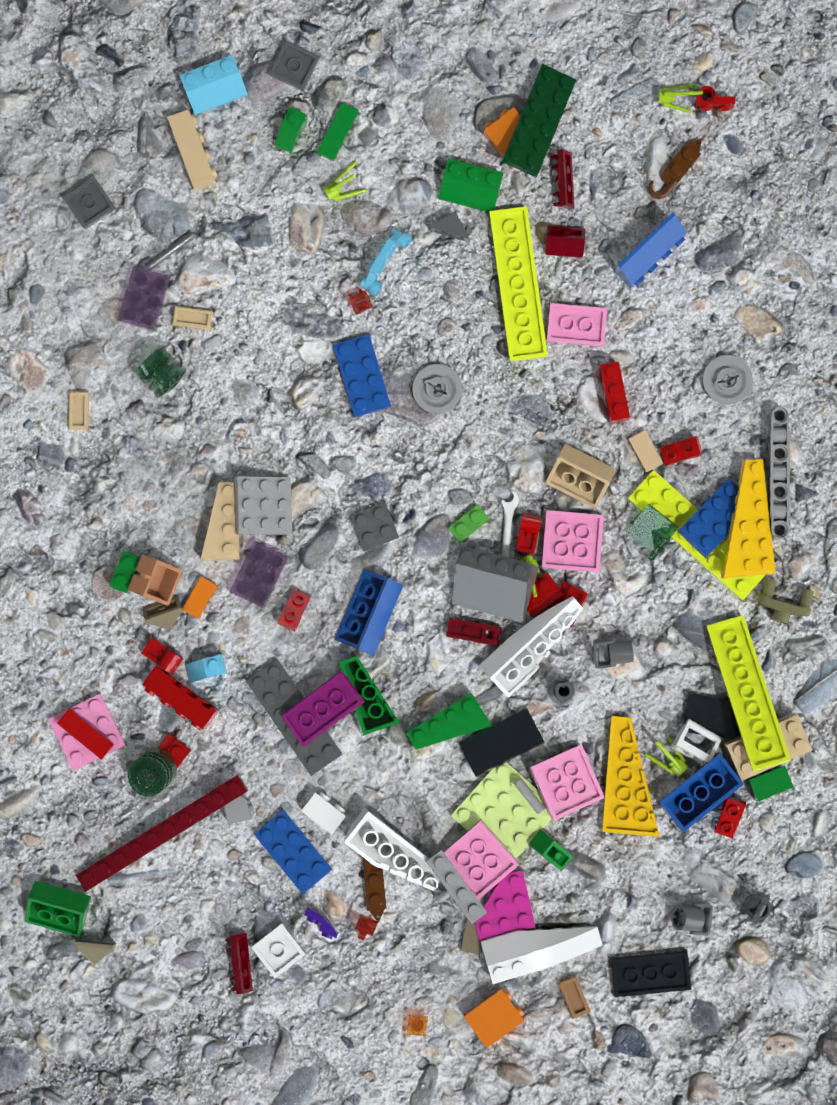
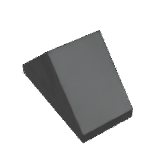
M456 212L431 225V232L465 242L468 240V233Z

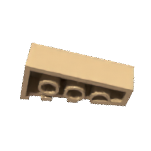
M235 482L218 484L201 555L202 561H241V537L236 535Z

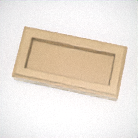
M175 306L172 325L211 331L213 311Z
M69 391V430H89V392Z
M646 430L628 439L646 473L663 464Z

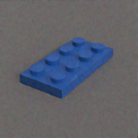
M370 334L333 344L354 417L357 418L390 408L391 404Z
M730 479L678 530L704 558L729 534L732 514L735 512L736 506L735 497L738 495L739 487Z
M285 810L281 811L254 834L302 894L333 870Z

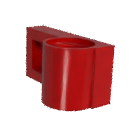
M703 86L699 90L709 94L710 100H704L701 95H697L695 100V108H700L701 111H710L711 108L719 109V111H730L735 106V96H715V90L710 86Z
M698 436L660 447L665 466L703 455Z
M522 514L515 551L535 554L542 516Z
M293 589L277 624L295 632L311 596Z
M153 637L141 652V654L172 675H174L184 660Z
M731 796L726 798L714 832L733 839L746 807V802Z

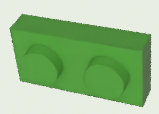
M477 504L451 525L448 530L461 543L490 519Z

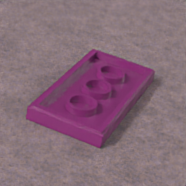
M340 671L281 715V717L302 747H305L365 703V701L346 674Z

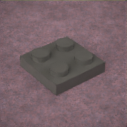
M285 41L269 75L304 92L320 60V56Z
M92 177L63 197L85 230L116 209L95 177Z
M386 502L350 515L363 552L399 538Z

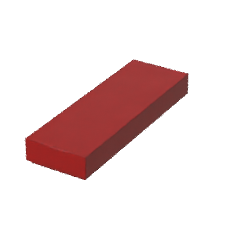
M70 708L57 722L60 727L101 760L104 759L114 746L111 741Z

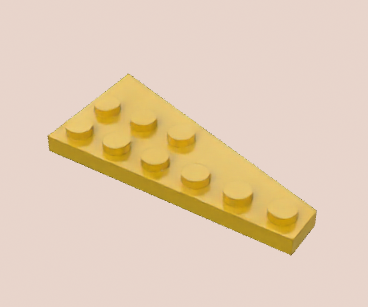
M763 459L742 461L738 481L739 490L738 495L735 497V512L732 514L727 541L728 549L724 557L725 566L724 571L721 573V579L776 573Z
M611 716L602 832L660 837L632 720L629 717Z

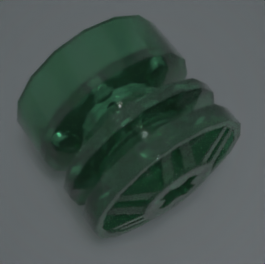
M164 347L154 351L135 371V375L142 383L145 384L152 380L148 389L150 391L155 390L154 395L157 398L162 397L175 388L186 373L183 367L178 368L180 364L177 361L168 365L173 356Z
M159 748L150 749L131 764L127 774L128 782L139 795L145 797L155 796L161 793L174 780L177 772L176 762L167 751Z

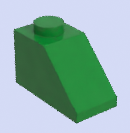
M290 106L281 123L274 145L292 153L308 122L307 114Z
M541 829L528 844L560 871L574 857Z

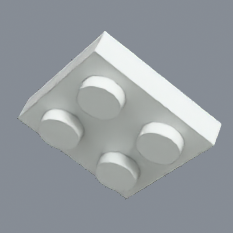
M283 923L251 947L274 978L306 954Z

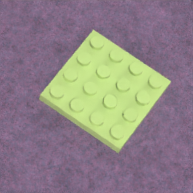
M507 762L492 769L451 814L467 831L482 820L516 859L539 830H542L551 820L540 792ZM520 778L523 779L545 807L541 813L537 814L514 785Z

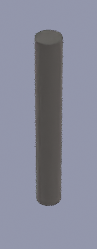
M190 231L145 266L151 271L193 240L195 236Z

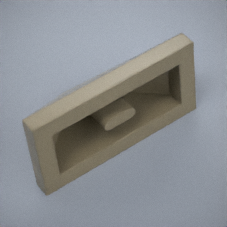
M179 596L171 599L169 606L158 602L142 608L147 624L170 630L182 612Z
M75 941V946L94 965L116 948L115 943Z

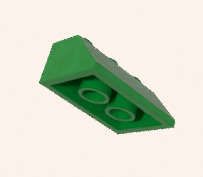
M448 158L438 200L488 213L489 211H494L503 179V172Z
M35 881L28 896L25 922L81 938L89 911L91 896Z

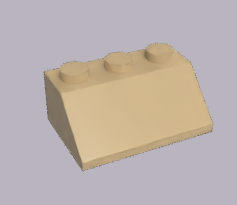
M565 444L545 483L597 509L616 469Z

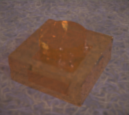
M409 1014L407 1035L426 1037L428 1016Z

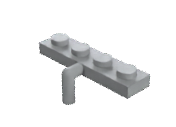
M439 850L426 860L428 866L446 889L441 894L434 895L435 901L443 902L451 896L470 924H473L487 913L442 850Z

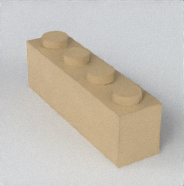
M188 109L168 116V121L194 190L198 191L216 184L214 178L218 176L214 166L210 167L208 163L211 157L208 149L204 150L201 144L205 142L201 131L197 132L195 125H198L195 114L191 115Z

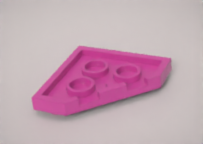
M523 870L509 873L497 884L484 905L487 913L475 922L479 940L516 930L535 928Z

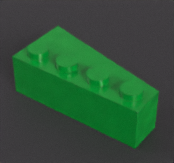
M358 656L337 663L339 671H343L365 701V703L353 711L361 736L400 723Z
M470 693L413 728L406 735L417 750L492 725L473 694Z

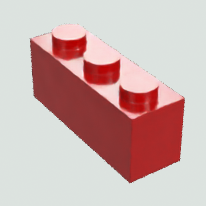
M619 361L600 365L599 373L609 424L629 420L630 414Z

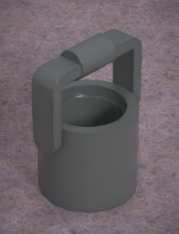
M610 637L593 641L591 654L597 669L634 662L631 638L614 639ZM607 644L609 661L598 662L600 658L597 645Z
M761 893V895L751 894L744 900V912L750 917L748 921L757 925L759 921L766 919L770 915V896Z
M693 903V906L677 905L671 914L672 926L676 930L690 931L689 934L708 936L712 924L713 907L712 905ZM701 907H706V913H705V914H704V911H703V909H702Z

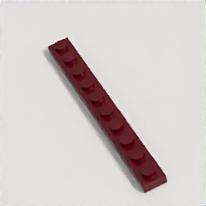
M236 775L75 876L84 891L87 892L249 791L240 775Z

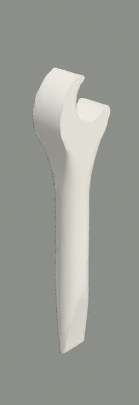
M513 491L511 492L513 494L511 502L501 501L505 515L501 556L508 558L512 518L519 502L518 495Z

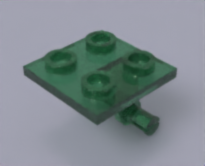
M648 504L626 533L651 552L648 557L651 560H655L660 553L665 551L666 545L671 541L670 538L679 527Z

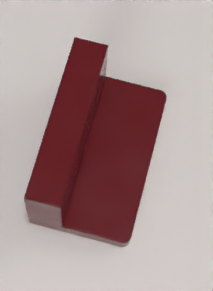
M548 225L545 254L582 258L586 228Z

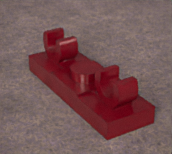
M564 149L557 150V155H552L551 159L558 160V163L551 166V168L557 170L556 182L559 188V192H554L553 196L559 197L560 200L558 203H553V206L575 209L572 152Z
M247 933L231 935L225 939L226 942H231V948L226 949L227 952H232L231 965L234 976L229 979L235 981L236 987H232L231 991H236V994L248 993L253 991Z

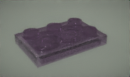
M133 266L117 320L155 332L171 277Z
M254 540L229 592L265 609L289 556Z

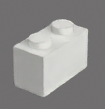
M315 792L302 809V812L330 834H333L347 816L344 814L346 810L337 803L335 806L329 802L330 798L323 792H320V794Z

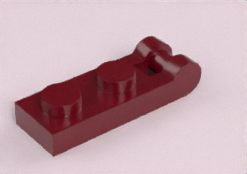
M449 618L446 637L499 647L500 641H498L499 633L502 632V627ZM486 631L492 632L491 639L485 638Z

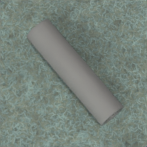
M522 778L514 783L537 814L545 809Z

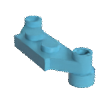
M394 228L390 234V239L387 242H383L380 246L378 257L376 259L373 258L370 262L368 276H365L360 283V287L369 291L370 295L377 297L383 284L378 282L377 279L397 246L399 245L406 249L410 244L412 235L407 232L403 233Z

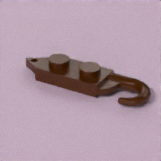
M702 139L690 143L686 142L664 169L662 180L666 187L660 193L653 191L654 181H650L648 192L653 198L663 199L667 197L700 157Z
M362 857L367 911H370L376 921L379 922L384 910L387 909L383 869L374 866Z

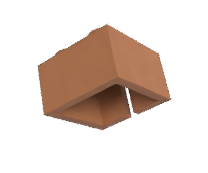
M142 554L136 568L138 573L137 575L134 574L128 590L169 606L183 570Z

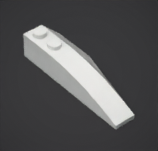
M573 596L553 606L515 632L483 661L479 667L509 698L539 669L540 666L538 664L543 657H548L551 653L549 649L555 642L558 643L560 641L562 632L565 628H569L583 610L582 606Z
M366 808L362 810L352 823L343 841L345 844L378 868L387 870L392 874L403 877L439 894L446 890L426 863V860L429 858L369 810Z
M589 926L572 927V929L516 930L482 940L481 945L492 983L495 984L567 961L602 946L598 927Z

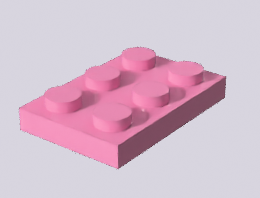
M550 303L547 342L604 347L607 308Z

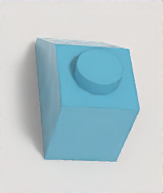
M222 654L186 664L190 683L228 673Z

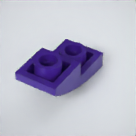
M308 906L305 912V916L308 917L307 920L314 924L322 923L319 929L322 932V936L331 940L332 937L337 938L339 933L333 924L321 913Z

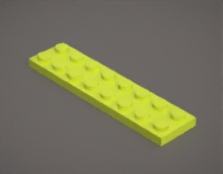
M527 206L489 211L509 360L513 362L548 357Z
M654 470L629 496V501L741 600H744L765 576L756 575L721 579V573L724 571L725 566L724 557L728 549V535L704 558L678 532L698 509Z
M744 615L707 625L706 628L752 772L789 762L791 759Z

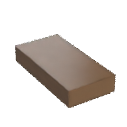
M576 975L558 982L573 1019L591 1012Z

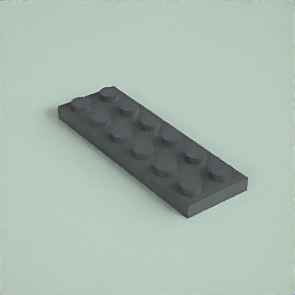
M278 659L246 680L311 776L343 754L327 731L305 747H302L281 715L303 700L304 697Z

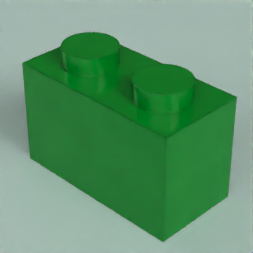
M123 551L109 587L130 595L131 591L128 588L134 574L137 575L138 573L136 568L141 557Z
M777 765L770 768L767 772H761L747 779L753 797L757 802L794 788L784 765Z

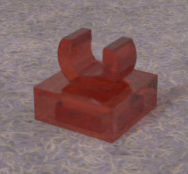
M361 289L358 290L359 294L355 296L349 294V302L356 315L373 307L367 292Z
M360 915L355 929L360 931L357 938L365 940L367 934L373 936L378 922Z

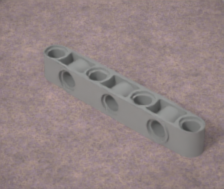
M776 407L771 411L768 428V509L771 536L775 540L786 537L789 532L790 430L789 414L784 407ZM775 412L782 413V421H777L775 419ZM775 450L782 451V459H777L774 456ZM775 488L783 490L782 497H777L774 494ZM775 526L782 527L783 534L781 536L775 534Z

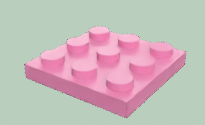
M546 510L541 568L599 573L604 515Z
M101 693L70 708L114 744L108 754L126 745ZM67 710L48 720L72 770L75 771L99 758L57 724Z
M582 744L529 767L552 821L605 798Z
M482 820L444 851L447 858L478 900L520 864Z

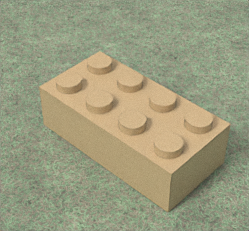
M791 713L778 719L790 759L812 751L797 714ZM739 736L723 742L734 771L741 781L775 767L772 766L752 772L742 737Z

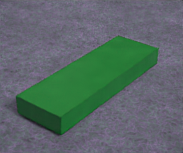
M343 102L341 103L317 150L318 155L333 162L335 161L359 110Z

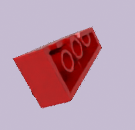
M158 666L153 668L142 684L146 687L144 689L145 692L151 696L157 695L161 698L160 702L168 708L172 706L176 709L175 713L183 719L188 718L192 721L191 725L198 730L207 729L220 711Z

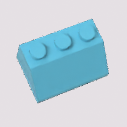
M233 55L179 75L195 116L248 95Z

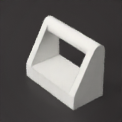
M688 719L675 738L671 748L704 766L712 760L722 737ZM689 728L713 741L707 753L683 740Z

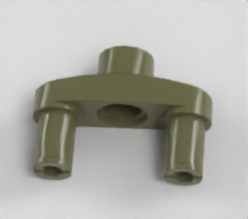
M766 578L762 594H759L757 602L774 610L771 620L788 624L791 615L810 616V605L814 591L803 589L799 605L795 606L774 600L773 594L777 581Z

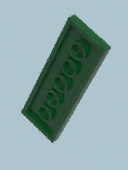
M541 65L501 162L535 178L538 176L576 79L549 66Z

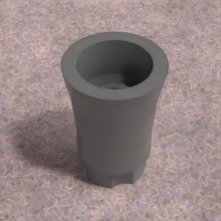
M558 678L550 684L548 694L554 703L565 705L573 700L575 687L568 679ZM560 688L566 689L565 695L559 693Z

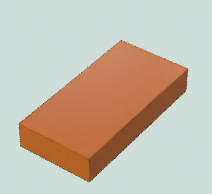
M200 577L182 610L200 619L218 585Z

